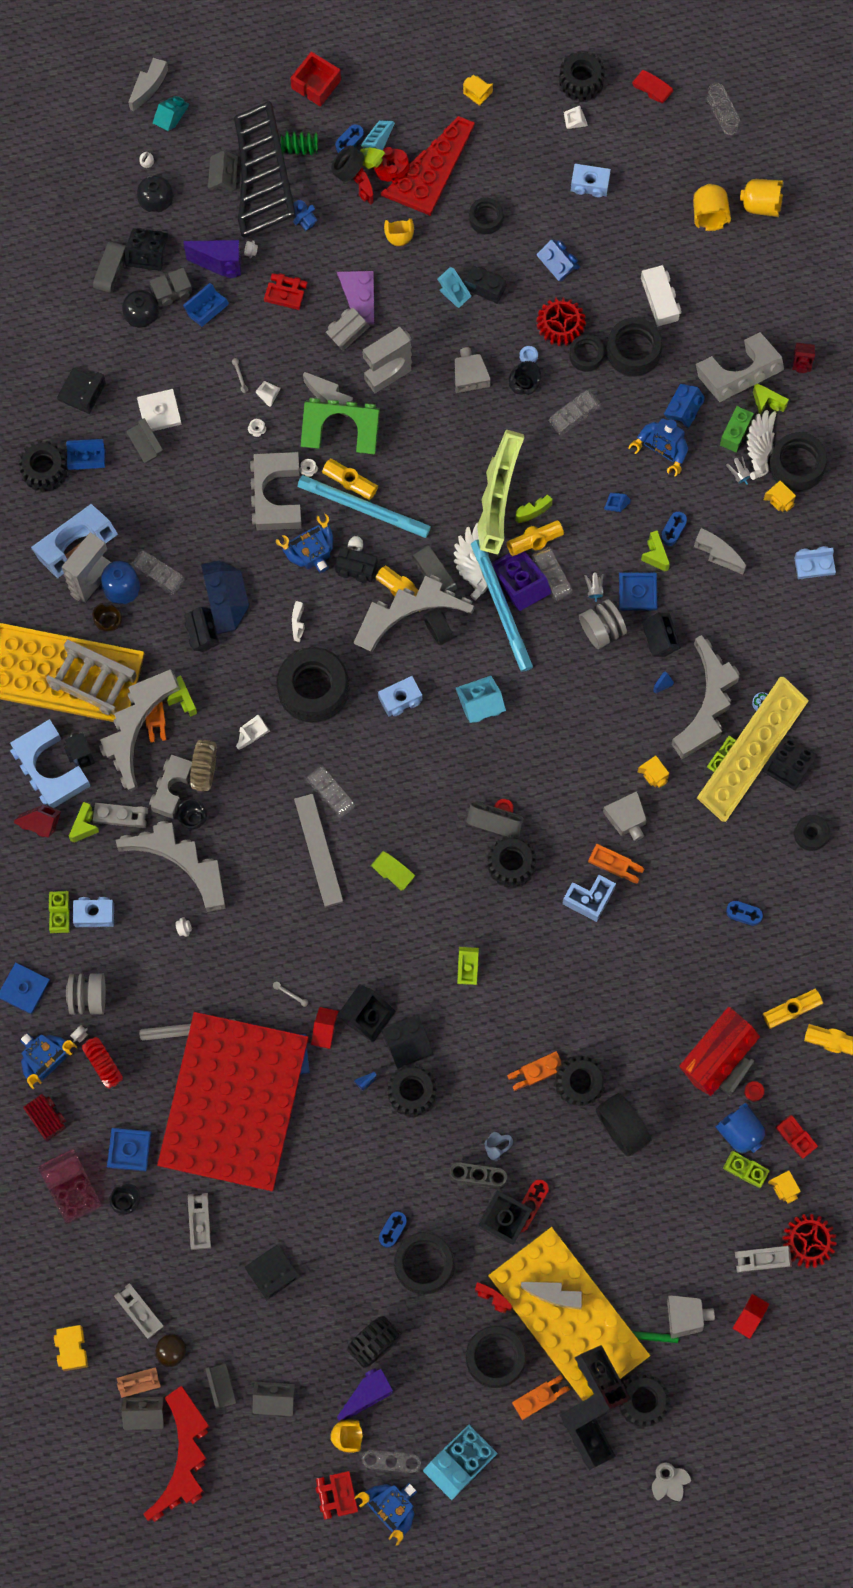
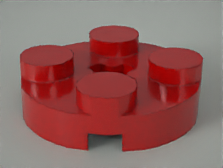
M386 147L383 149L385 152L382 156L383 161L378 167L373 168L380 180L390 182L393 181L392 178L403 177L408 172L410 163L407 154L403 150Z

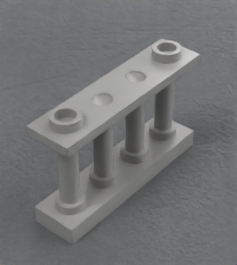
M67 639L64 644L67 657L55 678L47 675L46 680L49 687L55 691L62 690L100 708L99 710L106 715H110V713L114 715L117 710L113 703L125 682L130 681L134 683L137 677L135 671ZM79 657L84 660V665L73 685L70 686L62 682L74 658L77 659ZM96 665L100 667L101 672L90 693L87 694L79 690L91 666ZM113 673L117 675L118 680L106 702L96 698L107 675Z

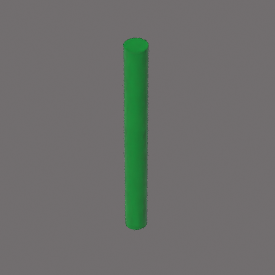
M632 1331L638 1340L678 1343L679 1337L671 1338L670 1334Z

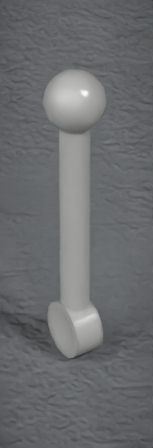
M234 358L232 364L235 365L242 386L241 391L246 393L248 387L244 383L238 365L239 360Z
M279 982L273 983L274 989L283 991L299 1001L304 1007L308 1005L307 999H301L283 988Z

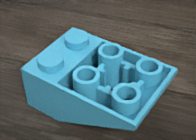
M468 1425L426 1466L423 1472L453 1500L498 1453Z

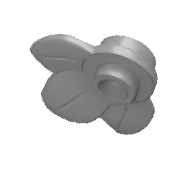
M670 1463L660 1464L656 1468V1479L652 1483V1492L655 1499L660 1500L667 1495L672 1500L681 1501L683 1497L682 1485L691 1482L689 1474L684 1469L674 1468ZM664 1469L669 1471L668 1477L662 1475Z

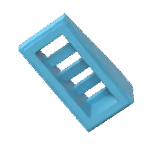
M378 121L361 146L363 148L383 150L395 123L393 121Z

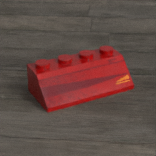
M728 1007L679 1067L696 1088L712 1096L760 1036L746 1020L732 1008Z

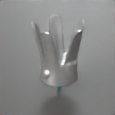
M743 456L744 468L738 458L734 459L739 473L729 464H726L727 468L736 477L738 484L744 481L748 484L746 480L750 478V472L745 466Z
M593 573V586L587 575H584L589 589L588 597L595 598V602H597V598L603 597L602 584L604 574L598 579L597 573Z

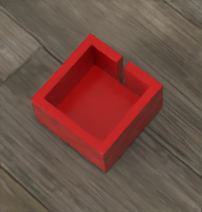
M310 52L291 76V89L304 97L307 94V99L321 107L340 83L341 70L315 53Z

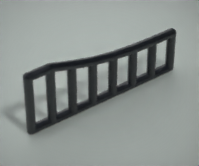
M270 101L234 117L241 159V194L238 223L241 236L244 238L296 215L274 110ZM266 110L267 119L243 129V120ZM270 126L271 134L246 144V135ZM273 141V150L248 160V151ZM276 156L277 165L248 177V168ZM280 172V181L248 194V185ZM283 187L284 196L246 212V204ZM286 203L287 212L247 229L245 220Z

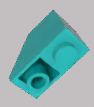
M173 96L159 103L153 124L167 131L175 128L189 107V103L178 96Z

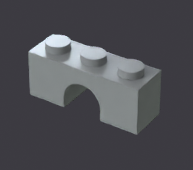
M171 755L170 759L165 761L163 770H165L164 775L159 777L156 785L158 788L156 795L153 794L150 799L149 805H151L152 812L174 819L181 801L178 796L171 794L169 789L176 782L188 784L191 777V761Z

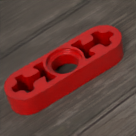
M543 1180L534 1181L521 1202L525 1204L527 1201H532L535 1203L536 1208L530 1213L529 1216L531 1218L527 1219L526 1226L522 1228L520 1233H524L528 1229L548 1194V1184ZM542 1184L545 1192L539 1193L537 1198L541 1200L538 1202L535 1198L529 1197V1194L534 1196L536 1193L534 1186Z

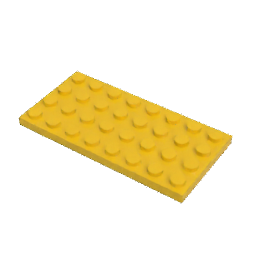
M0 623L1 700L114 722V719H116L115 715L111 713L106 715L99 710L100 708L62 690L55 691L49 687L46 677L49 675L55 678L67 657L64 644L68 639L135 671L137 677L134 683L130 681L125 682L113 703L117 712L132 706L128 697L130 692L128 687L138 683L145 655L143 651ZM79 657L77 659L74 658L62 682L70 686L73 685L84 665L83 659ZM96 665L91 666L79 690L87 694L90 693L101 672L100 667ZM113 673L107 675L96 698L106 702L118 680L117 675Z
M552 1227L488 1275L582 1401L593 1396L594 1393L578 1367V1363L575 1360L576 1356L602 1345L620 1379L650 1357L646 1349ZM521 1282L562 1283L561 1291H582L581 1310L568 1309L544 1302L523 1290Z

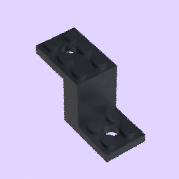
M602 1345L575 1357L578 1367L584 1374L588 1386L592 1389L594 1395L560 1415L564 1426L572 1437L574 1445L582 1456L584 1464L589 1470L616 1457L597 1419L631 1400Z

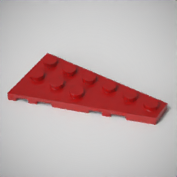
M458 116L426 150H423L410 163L408 172L401 178L396 177L392 184L381 192V196L431 216L472 133L475 123Z

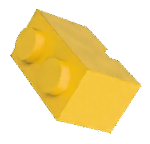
M77 1325L56 1329L57 1335H54L55 1346L59 1347L60 1355H57L58 1367H62L63 1371L88 1367L86 1351L81 1348V1343H85L83 1327Z

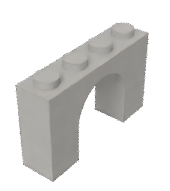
M398 327L363 349V358L371 368L364 372V380L374 393H377L411 371L412 346L410 341L412 339L409 333L403 331L401 327Z
M761 332L744 340L746 353L754 362L750 367L742 371H727L712 356L696 364L699 379L719 402L784 370L782 356Z
M298 452L254 454V461H250L251 472H254V478H251V490L255 489V496H251L252 507H255V513H252V524H256L257 530L301 529L300 505H274L263 495L265 486L272 479L300 476Z
M91 532L62 565L63 575L71 592L70 595L77 601L81 599L86 602L101 584V575L104 568L111 563L102 556L107 550L105 542Z

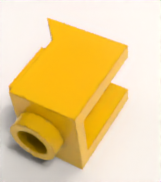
M472 75L463 83V94L479 106L493 92V84H487L478 76Z
M779 481L765 493L763 500L770 501L778 511L784 512L786 510L788 512L795 505L796 495Z
M654 756L638 767L637 772L643 773V776L651 786L654 785V787L658 786L660 788L668 782L669 772L657 756Z
M790 1171L768 1182L774 1185V1190L779 1199H783L787 1204L798 1199L797 1195L801 1191Z

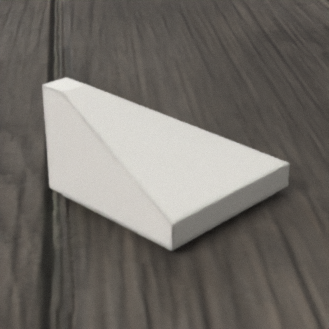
M581 106L564 112L567 129L588 126Z
M264 381L256 390V393L271 407L280 388Z

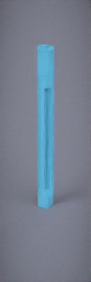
M302 475L299 479V488L353 508L426 538L429 534L431 526L307 476Z
M479 539L471 543V547L482 570L521 672L533 668V665L514 622L489 554L486 551L480 550Z

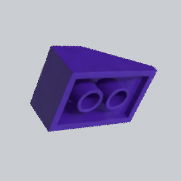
M239 240L184 241V249L188 261L228 278L241 276Z
M525 551L515 556L508 553L492 562L500 585L519 611L552 593L547 577Z
M374 1368L365 1373L366 1377L362 1379L337 1416L339 1422L353 1417L393 1394V1390L381 1369L377 1371Z

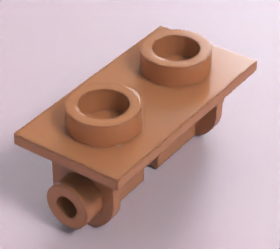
M156 1367L117 1378V1386L121 1398L161 1387Z

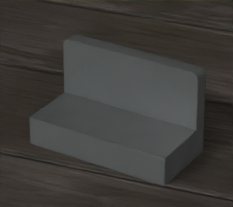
M223 150L210 157L208 189L213 190L219 186L229 191L236 189L238 156Z
M143 418L138 421V425L127 430V434L143 462L147 463L164 452L147 421Z
M744 1057L719 1088L731 1096L755 1060L751 1058L749 1061Z
M223 1364L213 1368H205L215 1408L220 1409L237 1404L227 1365Z
M255 1382L253 1414L293 1416L295 1384Z
M123 1398V1429H163L164 1398Z

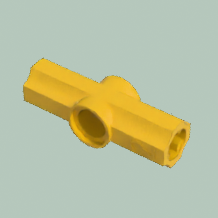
M331 458L326 462L322 470L323 474L342 484L346 490H352L368 500L374 497L378 489V485L359 475L355 469L347 468ZM353 477L354 480L352 482L346 481V478Z
M558 520L540 528L531 526L525 530L523 535L507 541V548L512 556L531 548L541 550L548 541L564 535V530Z
M386 565L376 575V580L390 589L394 596H396L398 589L404 590V588L414 591V596L419 591L415 588L412 581L405 576L401 577Z
M813 989L801 996L789 999L786 1003L764 1012L762 1015L769 1029H772L786 1021L796 1019L799 1015L822 1005L823 1002L819 992ZM788 1006H796L798 1012L791 1013L788 1010Z
M811 1024L808 1025L804 1041L823 1046L824 1049L834 1053L843 1052L853 1055V1037L837 1029L828 1030Z

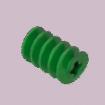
M286 131L284 137L281 134L283 155L286 150L289 155H292L293 150H295L296 155H299L301 150L303 155H306L308 150L311 156L314 155L315 150L318 153L317 132H315L313 137H311L310 132L307 133L306 137H304L303 132H300L299 137H297L296 132H293L292 137L289 136L288 131Z

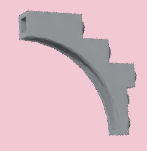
M431 575L430 578L425 576L416 596H414V591L404 588V590L398 589L390 609H387L388 605L378 601L377 604L372 602L354 644L373 652L377 643L389 628L415 612L431 608H451L472 614L475 606L471 605L473 601L462 597L461 600L455 598V593L445 589L442 592L444 584L440 582V578Z
M702 635L695 639L694 645L705 669V698L695 719L683 732L672 740V746L681 759L721 736L722 726L714 718L729 710L731 700L727 693H723V691L738 683L740 675L737 668L731 666L729 662L722 666V659L718 654H714L710 641L704 639Z
M171 669L129 686L130 692L128 697L131 703H135V705L114 713L116 717L114 724L117 730L120 729L121 731L100 740L102 745L99 747L102 755L107 756L109 759L116 758L113 762L117 771L120 770L123 776L120 778L121 783L129 791L138 789L134 775L133 755L135 742L142 724L156 705L167 696L180 690L175 674Z
M158 822L157 825L153 826L154 833L142 832L139 836L134 837L124 835L116 840L119 852L133 850L150 852L176 863L197 885L207 912L226 909L218 861L205 859L202 860V863H199L195 841L183 840L179 842L180 844H176L172 822Z

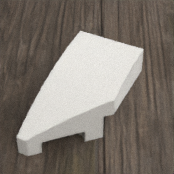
M298 601L295 602L293 609L292 629L294 641L300 642L305 626L304 623L299 622L304 607L303 603Z
M260 715L255 716L244 724L243 727H240L239 741L236 745L237 749L240 750L270 732Z

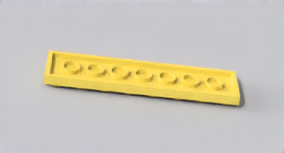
M785 677L778 679L697 797L721 821L726 822L809 701Z

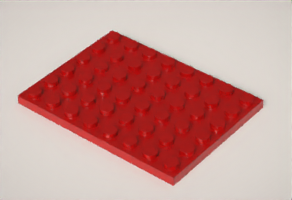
M194 1012L157 1166L273 1192L309 1037Z

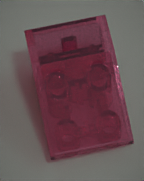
M75 1149L39 1166L40 1173L66 1224L102 1206Z

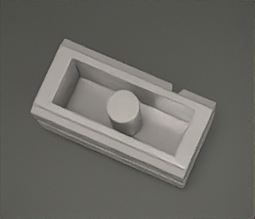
M352 307L351 309H346L337 322H332L328 326L326 333L344 351L370 326Z

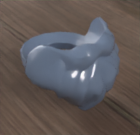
M492 1132L484 1143L488 1157L494 1161L500 1160V1156L513 1145V1138L510 1135L501 1136L498 1132ZM503 1141H509L506 1148L502 1150L496 1148Z

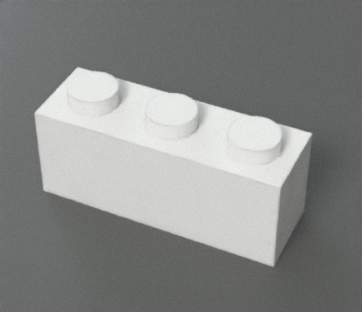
M663 265L643 270L641 280L657 327L678 321L681 308L679 303L675 302L676 294L674 288L670 287L668 271L664 270Z

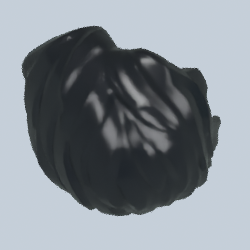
M532 361L519 363L512 369L509 375V387L511 390L519 395L532 394L540 384L541 371L539 366Z

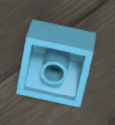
M492 676L456 687L465 715L470 723L480 722L484 718L497 716L501 712L506 711L501 691Z

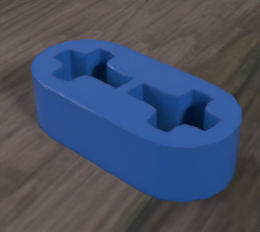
M359 125L350 126L337 139L335 144L336 151L339 153L342 150L340 144L345 145L347 143V146L352 145L356 147L364 137L363 128ZM352 132H359V136L352 135Z
M675 512L668 520L661 534V541L665 545L672 546L679 539L687 523V517L684 513ZM681 518L682 523H678L677 527H675V519ZM671 530L674 531L673 538L667 540L665 534L669 535Z
M739 901L730 902L726 908V914L729 918L752 926L758 925L763 917L762 911L759 908ZM734 906H737L738 910L743 912V914L737 912L736 915L732 914V910H730V908H734ZM753 912H756V916L759 917V919L755 918V920L752 921L751 916L746 915L745 913L752 914Z
M394 1212L387 1220L379 1235V1242L383 1247L391 1248L399 1239L407 1223L403 1213ZM399 1216L402 1217L401 1221L403 1222V1224H398L397 1227L393 1229L392 1227L394 1225V1221L392 1219L398 1218ZM390 1231H393L391 1235L393 1241L387 1242V1244L384 1243L383 1235L387 1236Z

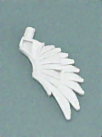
M768 410L764 411L762 417L760 414H757L756 418L751 420L752 426L748 427L750 433L747 434L749 439L747 440L749 445L747 449L749 450L748 455L753 459L751 462L755 471L750 473V477L753 480L769 472L768 458L773 451L775 433H772L777 414L776 411L772 412L769 417Z
M476 523L472 535L470 527H467L465 541L460 535L458 536L459 545L457 543L454 545L457 552H454L457 558L454 560V563L457 564L456 569L459 570V575L463 576V579L469 581V584L474 587L475 591L470 595L474 600H477L488 589L480 565L471 547V543L479 539L478 523Z

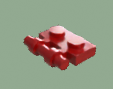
M272 273L271 280L276 281V284L268 283L264 302L300 310L304 291L298 289L299 287L306 289L308 282L301 280L299 277L291 278L282 273ZM283 284H289V285H292V288L286 287V286H282V285H283Z
M350 1471L330 1475L331 1484L325 1485L324 1477L316 1479V1493L320 1497L321 1506L319 1507L320 1512H323L324 1520L332 1518L331 1510L337 1509L338 1517L358 1512ZM333 1490L335 1502L329 1503L327 1492Z

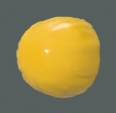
M409 218L408 221L392 223L385 220V235L392 245L404 246L411 241L414 234L412 218Z
M346 1419L338 1422L331 1431V1441L334 1446L347 1453L361 1450L363 1436L359 1421Z

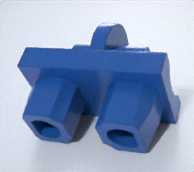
M295 201L296 218L293 222L296 226L301 224L303 229L307 231L317 222V218L313 214L315 208L313 205H310L307 209L304 201Z

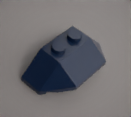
M220 560L201 564L217 634L235 631L249 608L241 571Z

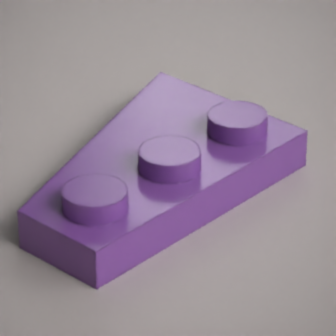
M373 271L337 272L350 309L353 307L368 324H374Z

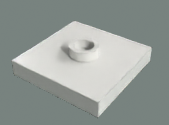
M173 389L137 397L142 419L145 418L152 431L182 425Z

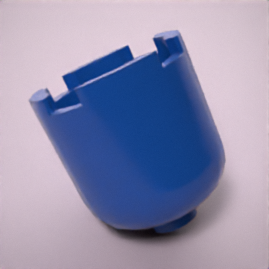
M114 561L104 568L101 575V583L106 598L112 603L118 604L132 602L138 596L140 581L134 568L124 561Z
M747 1103L739 1106L736 1112H731L715 1126L736 1152L746 1153L751 1150L754 1153L762 1147L760 1142L765 1137V1128Z

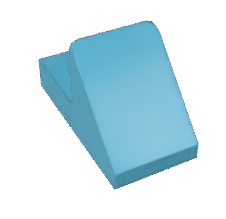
M448 268L437 279L443 287L440 289V292L456 307L459 308L471 297V294L454 268Z

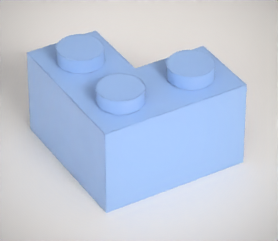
M598 875L589 891L572 882L563 899V905L597 922L615 890L616 883Z

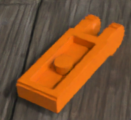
M162 700L145 719L150 743L155 742V734L153 732L155 727H160V737L162 741L166 740V723Z
M596 844L588 860L589 863L616 876L624 877L633 883H638L639 878L626 872L628 867L639 873L644 871L642 866L632 862L631 859L599 844Z
M556 1051L521 1067V1069L507 1076L510 1080L524 1074L526 1080L518 1082L513 1086L514 1091L556 1074V1068L561 1065V1060Z
M562 1375L548 1383H543L512 1402L522 1420L556 1401L559 1396L570 1390L568 1386L559 1389L555 1394L551 1390V1386L563 1380Z

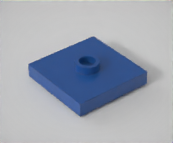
M619 573V610H657V573Z
M15 962L0 990V999L32 1015L50 983V979Z
M112 1128L107 1168L147 1172L152 1132Z

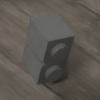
M184 268L168 273L170 278L168 281L165 275L149 281L158 306H168L175 300H183L193 294Z

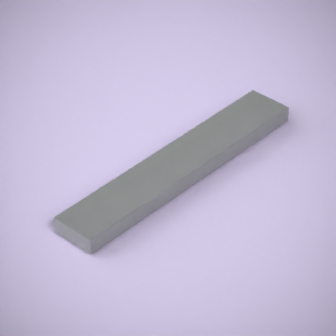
M313 794L295 798L294 801L324 907L343 903L342 895Z

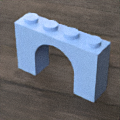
M90 504L31 548L39 561L56 578H59L64 574L62 565L67 561L64 551L70 543L78 538L87 536L91 532L106 544L117 536L118 533L110 520Z
M49 719L12 741L10 744L13 749L10 752L15 760L20 759L22 762L20 768L25 776L29 774L32 778L29 782L35 791L39 790L42 794L39 797L41 802L55 808L90 787V784L79 766L58 778H46L36 771V761L41 752L61 740L59 733Z

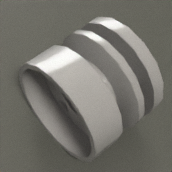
M609 599L603 601L602 605H596L597 614L592 609L579 614L581 626L596 649H600L610 643L609 635L616 640L619 638V635L627 634L622 615Z
M70 973L66 986V1002L69 1014L75 1015L77 1006L80 1015H83L85 1006H88L91 1015L104 1014L106 996L104 973H91L88 982H85L83 973L79 974L78 982L76 974Z

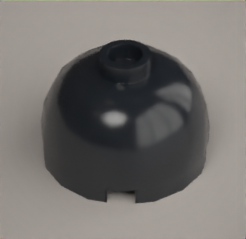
M153 175L146 177L138 185V203L148 212H162L166 210L173 200L171 185L161 176Z
M133 291L123 301V317L133 327H147L153 321L155 322L158 317V303L154 296L147 291Z

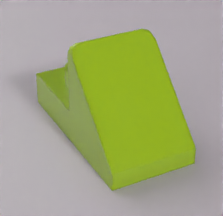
M758 383L754 385L753 395L760 415L767 404L775 411H785L789 399Z
M658 531L651 532L649 540H647L650 552L642 554L641 560L663 571H668L670 564Z
M178 676L177 682L180 690L169 695L167 702L169 706L180 702L184 713L188 712L191 717L196 715L197 711L182 677Z
M83 802L69 834L70 841L77 842L99 832L98 827L87 823L92 820L94 814L90 804Z
M459 947L457 984L477 985L479 948Z

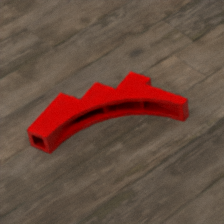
M182 1386L165 1397L177 1425L179 1441L178 1458L173 1476L166 1490L157 1502L143 1514L149 1522L151 1520L156 1522L164 1516L163 1511L168 1508L172 1510L180 1505L181 1498L187 1504L190 1502L195 1504L203 1498L201 1494L204 1493V1490L191 1471L195 1470L197 1472L206 1465L204 1462L207 1458L194 1439L197 1437L199 1440L209 1433L207 1429L210 1426Z

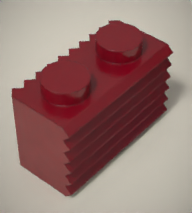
M41 1094L23 1108L47 1142L66 1129L64 1126L66 1120L60 1112L56 1114L53 1109L56 1105L49 1096L45 1098Z

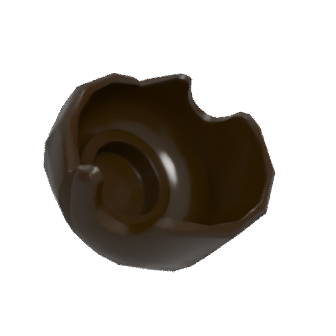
M100 603L93 610L94 624L99 630L110 632L120 627L122 615L120 610L113 604L104 605Z
M175 1334L163 1336L155 1348L156 1359L165 1367L177 1366L186 1354L185 1342Z

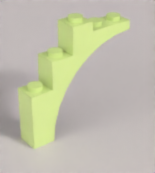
M506 430L495 457H492L487 469L488 485L482 497L483 513L477 525L479 545L482 551L498 555L503 544L507 495L517 456L524 440V434Z

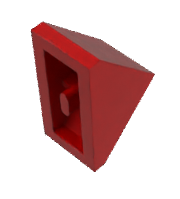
M319 1007L314 1022L311 1045L327 1049L331 1048L339 1011Z
M751 1294L732 1329L750 1339L762 1320L769 1303Z

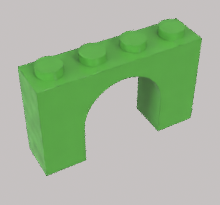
M309 398V400L305 401L301 447L320 448L324 421L332 414L342 413L350 416L357 425L356 452L376 453L380 408H377L376 404L365 403V406H357V402L347 401L346 404H339V400L331 399L328 402H320V398Z

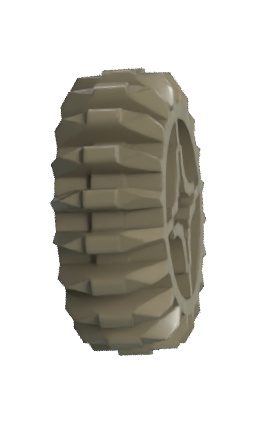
M199 740L195 745L190 774L192 789L209 791L212 786L217 758L215 742Z

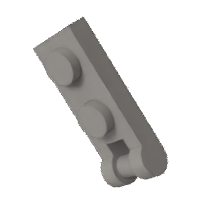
M95 803L93 823L146 828L147 821H145V816L148 815V808ZM133 814H138L137 820H132Z
M202 1193V1195L198 1196L188 1194L191 1250L211 1249L208 1193ZM202 1203V1208L195 1209V1204Z
M790 1246L735 1252V1258L738 1259L737 1273L792 1267ZM750 1257L749 1265H746L745 1258Z
M129 1283L125 1286V1290L121 1293L118 1292L114 1297L149 1340L164 1326ZM131 1295L134 1299L127 1303L125 1299Z

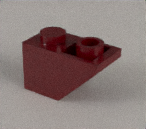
M796 342L792 370H796L798 373L811 372L815 358V345Z
M43 804L21 813L14 820V824L19 825L22 829L31 830L41 837L49 838L56 830L61 811Z

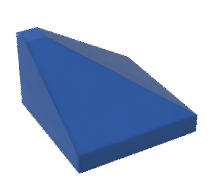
M610 493L604 510L621 512L631 500L626 494Z
M663 672L654 685V693L665 690L674 684L667 672Z
M373 1072L357 1078L354 1082L363 1091L377 1079V1075Z

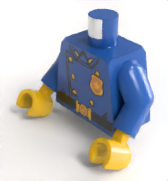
M661 419L659 423L652 422L645 425L637 436L638 439L629 445V449L632 445L637 447V451L634 453L636 454L642 448L641 443L644 442L643 445L668 460L675 461L667 469L668 474L671 473L673 468L675 469L674 477L680 474V463H683L688 452V446L684 439L685 432L677 427V423L672 419Z
M325 513L326 519L323 522L317 516V521L322 525L321 528L317 525L290 541L287 536L282 535L284 538L283 544L276 539V544L283 547L282 550L290 562L300 567L305 566L307 570L316 566L319 573L329 569L325 560L330 558V552L333 549V534L330 525L327 524L329 517Z
M29 1033L24 1035L20 1040L26 1047L21 1053L23 1055L21 1064L23 1074L30 1087L34 1089L33 1084L35 1082L42 1084V1081L68 1057V1054L72 1055L70 1049L72 1047L77 1048V1046L71 1040H65L62 1037L53 1035L43 1036L41 1034L36 1039Z
M408 1483L401 1491L395 1485L383 1484L373 1486L365 1492H360L354 1498H361L363 1500L359 1507L367 1504L392 1532L389 1540L392 1537L398 1539L396 1543L398 1546L412 1526L414 1511L412 1509L414 1506L408 1500L417 1491Z

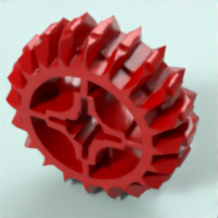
M564 297L561 301L555 298L554 303L549 300L548 306L543 304L542 310L538 312L539 316L536 322L538 323L537 329L540 330V336L545 335V341L551 339V345L555 341L558 346L561 345V342H564L566 346L568 341L572 343L576 337L584 333L583 327L586 326V321H584L586 316L582 314L583 309L578 308V303L572 304L571 299L565 302ZM556 312V315L554 317H551L550 320H547V318L552 313ZM559 316H560V320H562V321L564 322L563 326H562V323H560V321H559ZM576 323V325L571 330L566 331L567 327L572 326V324Z
M99 1038L89 1039L82 1045V1050L105 1087L111 1088L123 1080V1076Z
M805 1214L802 1215V1221L795 1217L796 1225L793 1222H789L788 1225L791 1229L785 1228L784 1230L789 1236L782 1237V1240L788 1241L783 1246H790V1253L794 1255L791 1258V1262H794L796 1258L799 1259L797 1266H801L805 1262V1268L808 1269L810 1262H812L813 1268H817V1261L822 1266L825 1264L823 1258L827 1261L831 1259L827 1253H835V1250L830 1248V1246L834 1247L837 1245L836 1242L831 1241V1239L836 1238V1234H829L833 1227L828 1229L825 1227L828 1224L827 1220L821 1224V1216H818L816 1221L814 1220V1214H810L809 1220H807ZM802 1226H812V1229L807 1234L796 1232ZM818 1229L824 1235L825 1245L817 1238ZM812 1235V1242H814V1245L811 1244L807 1247V1240H805V1237L808 1239V1237ZM794 1238L802 1244L801 1253L798 1252L794 1245ZM814 1248L823 1251L818 1256L807 1257L810 1249Z

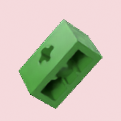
M736 406L722 435L720 446L737 453L751 424L754 413Z

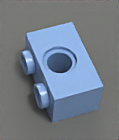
M575 164L571 191L580 195L586 193L592 194L595 197L607 196L611 169ZM591 180V181H593L594 183H591V184H590V183H587L586 181Z
M410 676L379 691L378 698L389 717L391 715H400L408 707L414 708L421 703L420 701H422V694L414 678ZM398 695H404L406 699L404 701H398L396 697Z
M81 897L79 900H73L74 926L114 927L113 900H110L108 897H99L98 900ZM92 908L99 909L98 913L93 916L89 915V911Z

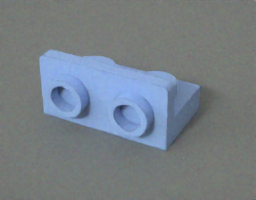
M823 546L817 548V550L801 549L796 552L794 559L798 579L835 575L834 549Z

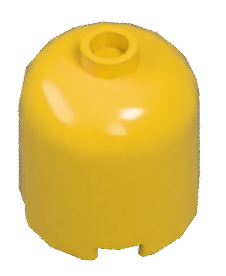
M750 180L746 184L745 190H741L740 201H743L745 210L752 214L779 217L783 194H780L783 180Z
M714 184L700 187L695 192L693 199L694 223L696 227H705L706 231L722 229L723 225L727 222L730 223L731 220L728 196L725 189Z

